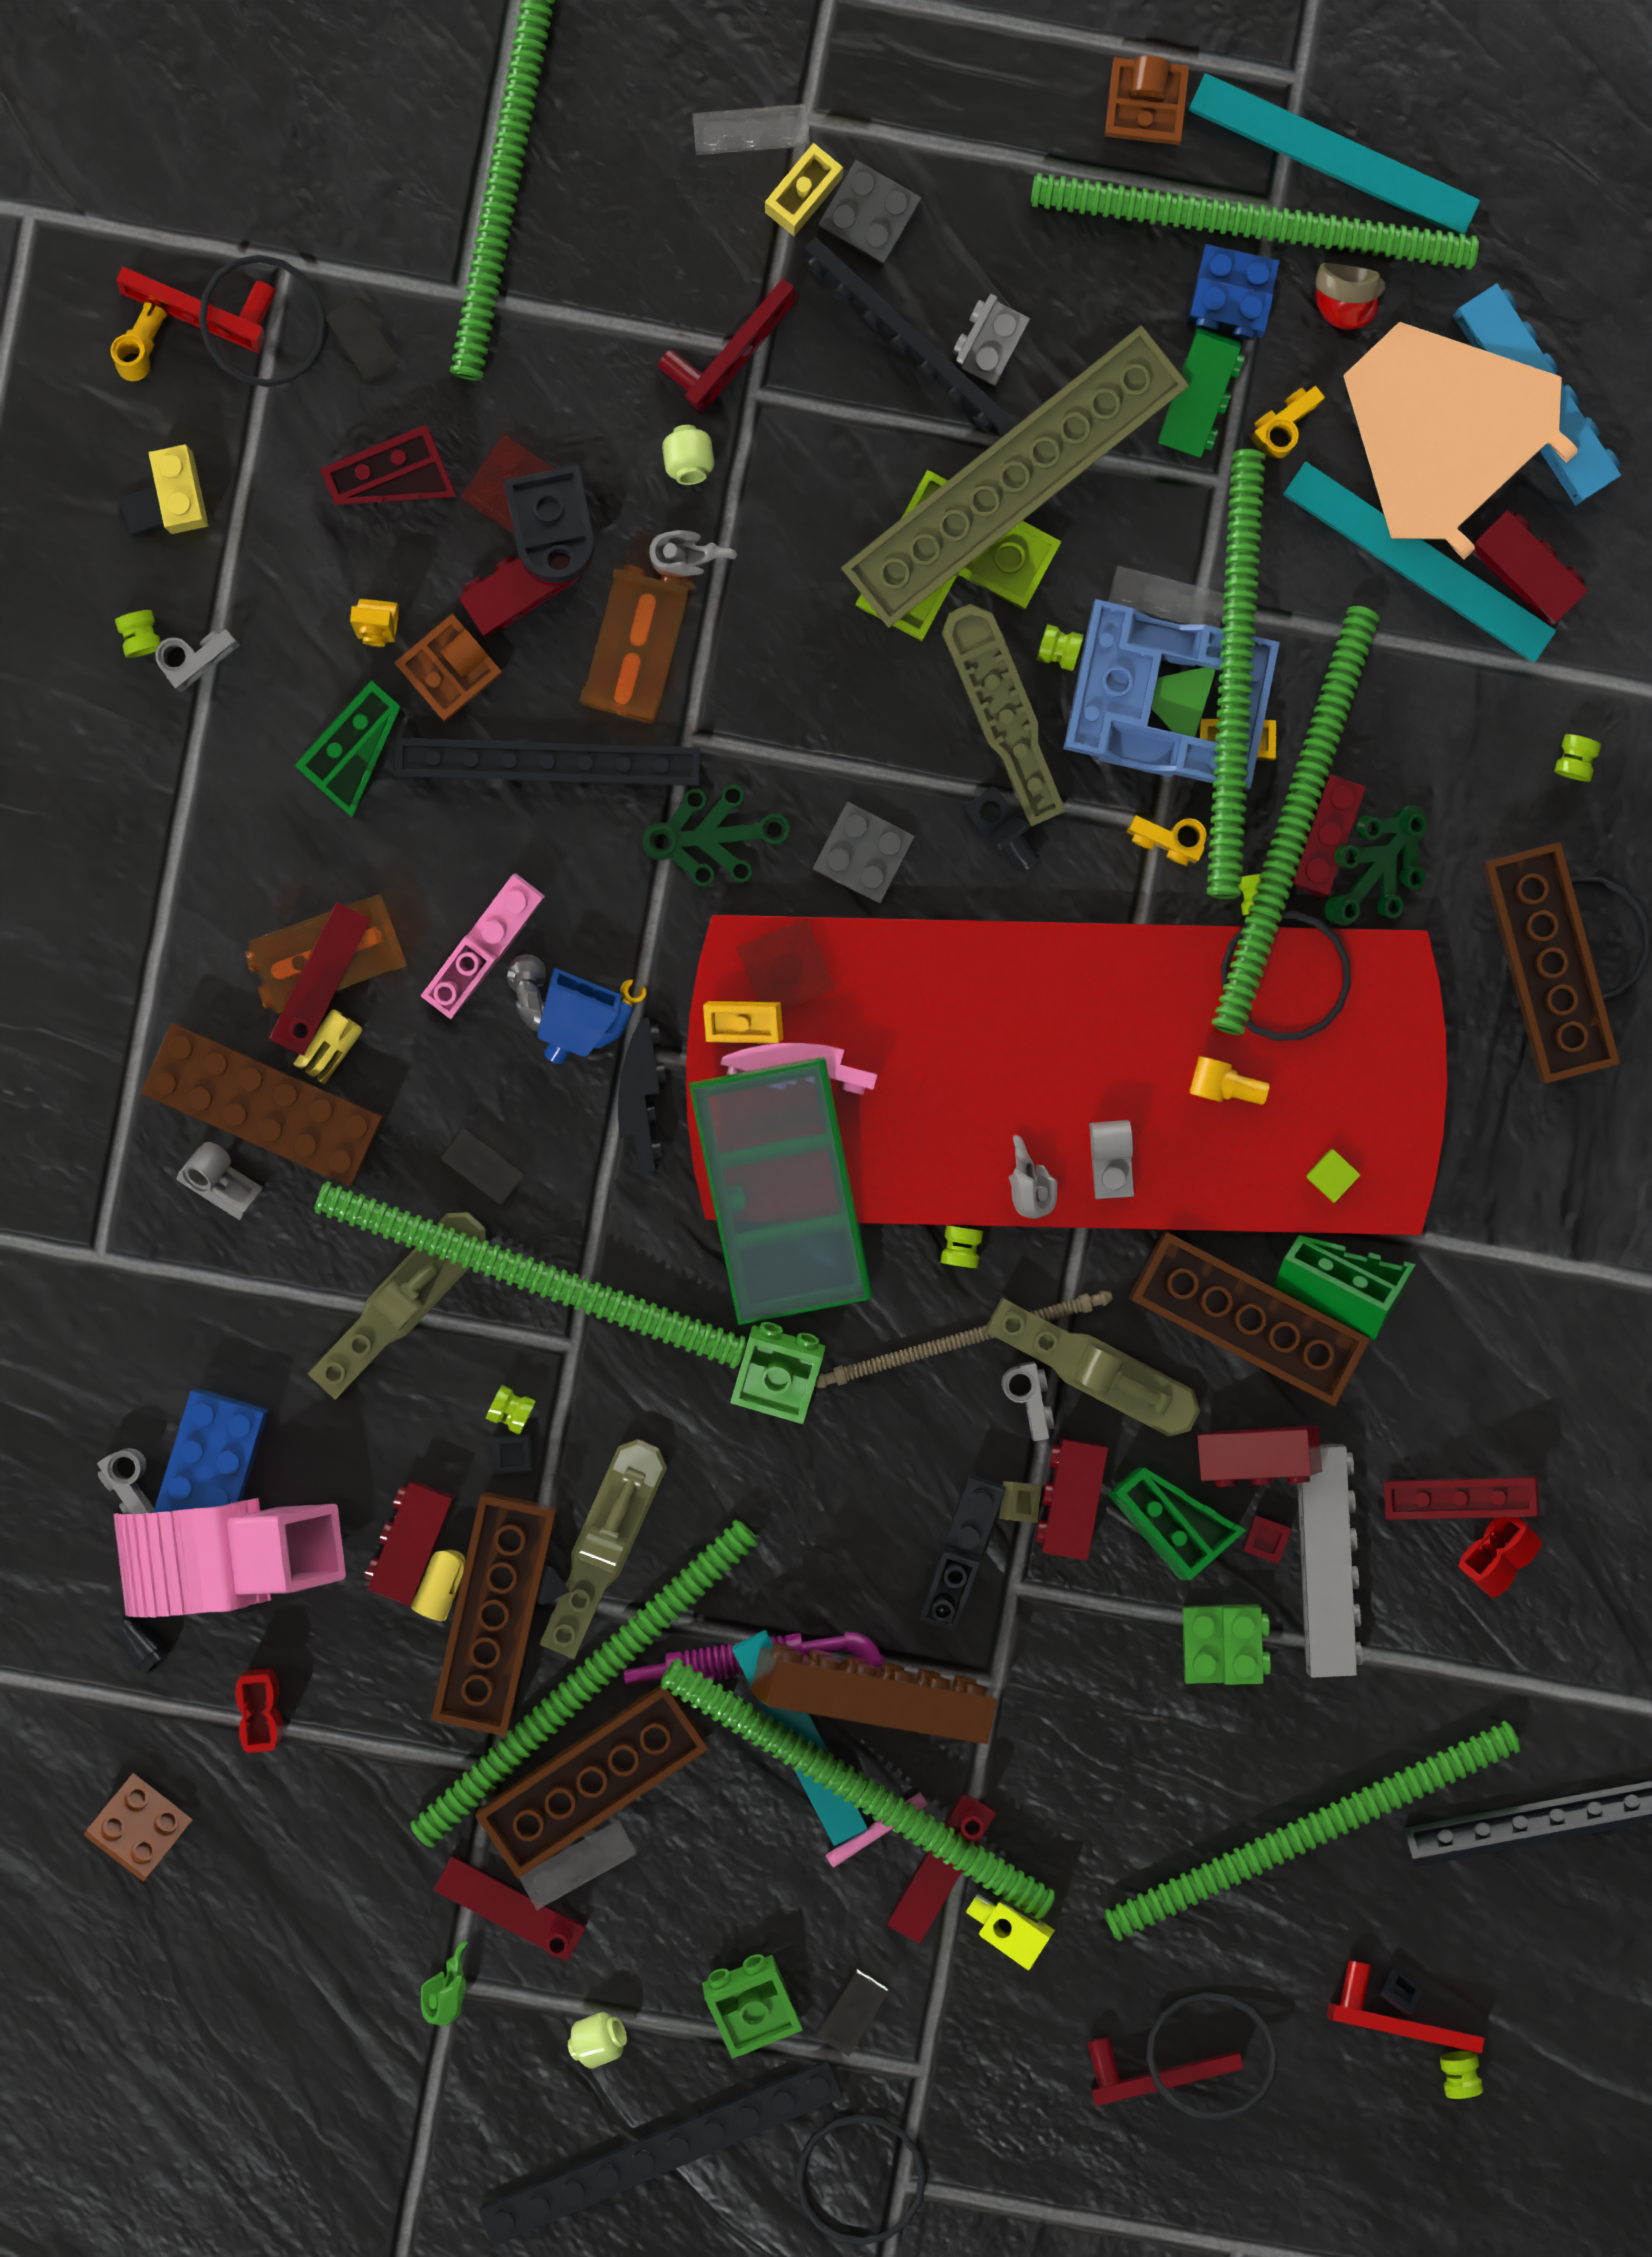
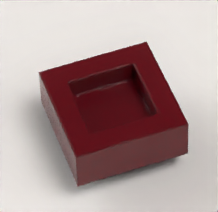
M1254 1514L1241 1550L1279 1564L1292 1528Z

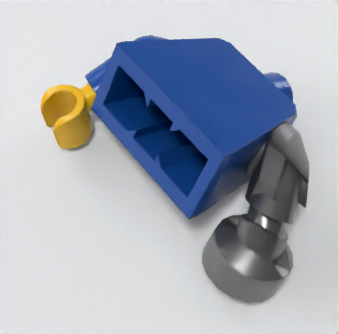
M529 954L517 956L511 961L507 972V981L510 987L517 993L518 1001H515L521 1019L531 1030L538 1032L537 1037L540 1040L548 1042L544 1056L556 1064H563L569 1052L582 1057L588 1056L593 1048H602L619 1038L634 1012L632 1008L634 1002H640L646 996V989L643 986L639 989L636 997L631 998L629 996L628 989L632 985L633 980L625 981L621 985L620 994L554 968L545 1003H542L539 990L545 982L546 968L538 957Z

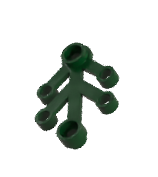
M731 784L723 789L722 798L696 830L679 832L693 812L703 810L707 803L705 793L700 789L693 788L686 792L684 802L667 823H655L646 829L642 844L649 857L658 861L673 860L692 876L693 882L699 887H708L713 883L715 878L714 871L709 865L696 862L681 847L698 846L728 870L733 881L745 883L752 876L751 865L747 861L738 860L718 843L763 839L770 845H779L788 838L790 826L787 819L782 815L769 814L759 824L717 828L733 808L739 807L744 801L742 788ZM731 789H735L740 793V799L736 803H729L725 798L726 793ZM693 793L702 796V803L698 807H692L688 804V798ZM777 823L781 826L782 833L778 837H771L768 834L767 828L770 824ZM659 835H665L669 839V844L664 849H659L654 845V840ZM737 865H745L748 868V874L745 878L739 879L735 877L733 871ZM700 869H707L711 874L710 879L705 883H701L696 879V873Z
M1406 805L1398 809L1392 818L1363 816L1359 819L1356 829L1361 838L1375 840L1382 833H1393V835L1385 845L1356 847L1343 844L1336 849L1334 860L1339 867L1352 869L1359 863H1371L1346 895L1336 893L1329 897L1325 905V915L1330 922L1340 925H1349L1354 922L1360 914V902L1380 876L1381 893L1377 904L1379 914L1389 918H1397L1401 915L1404 904L1402 899L1396 896L1397 854L1402 848L1403 869L1399 875L1400 884L1404 888L1417 890L1424 885L1426 879L1424 870L1418 867V841L1425 835L1428 826L1427 815L1421 807ZM1371 822L1372 829L1370 833H1368V825ZM1349 851L1350 857L1349 860L1346 862L1345 856L1346 853ZM1414 873V880L1411 883L1410 877ZM1392 901V909L1389 911L1388 906Z

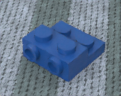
M1206 244L1203 250L1188 321L1196 323V328L1199 327L1212 332H1217L1218 328L1233 331L1234 337L1243 340H1255V336L1262 338L1266 330L1280 261Z

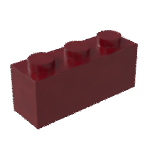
M1506 510L1473 543L1475 546L1473 553L1532 612L1551 627L1588 591L1582 585L1585 580L1574 568L1570 566L1565 568L1556 559L1558 553L1547 541L1543 539L1538 541L1529 532L1531 526L1520 514L1514 513L1512 515Z
M555 555L551 558L549 566L555 570H562L568 566L570 559L566 555ZM509 556L499 562L494 567L496 572L485 580L479 576L463 586L462 590L464 593L458 598L487 640L581 579V577L578 576L564 583L543 582L527 572L520 557L515 559L513 556Z
M1331 774L1323 779L1326 785L1324 789H1320L1322 797L1320 800H1316L1319 805L1318 809L1312 812L1315 815V819L1313 822H1309L1311 831L1305 834L1308 840L1306 844L1301 846L1304 852L1298 856L1300 865L1294 868L1297 874L1294 878H1291L1293 888L1322 898L1330 894L1339 867L1334 860L1335 851L1340 845L1347 844L1366 786Z
M1318 1426L1209 1431L1197 1435L1201 1481L1214 1480L1215 1487L1237 1485V1479H1250L1251 1485L1273 1484V1478L1287 1477V1483L1290 1484L1310 1482V1476L1322 1472Z
M1060 1437L1059 1445H1052L1049 1467L1055 1468L1052 1483H1045L1042 1504L1048 1505L1046 1520L1039 1519L1035 1542L1041 1543L1040 1549L1043 1553L1088 1561L1108 1452L1106 1445Z
M411 1480L407 1488L400 1486L392 1506L398 1509L397 1515L393 1523L386 1522L379 1539V1543L384 1544V1548L380 1558L372 1557L365 1574V1578L371 1580L367 1590L411 1606L454 1500V1495L415 1480Z

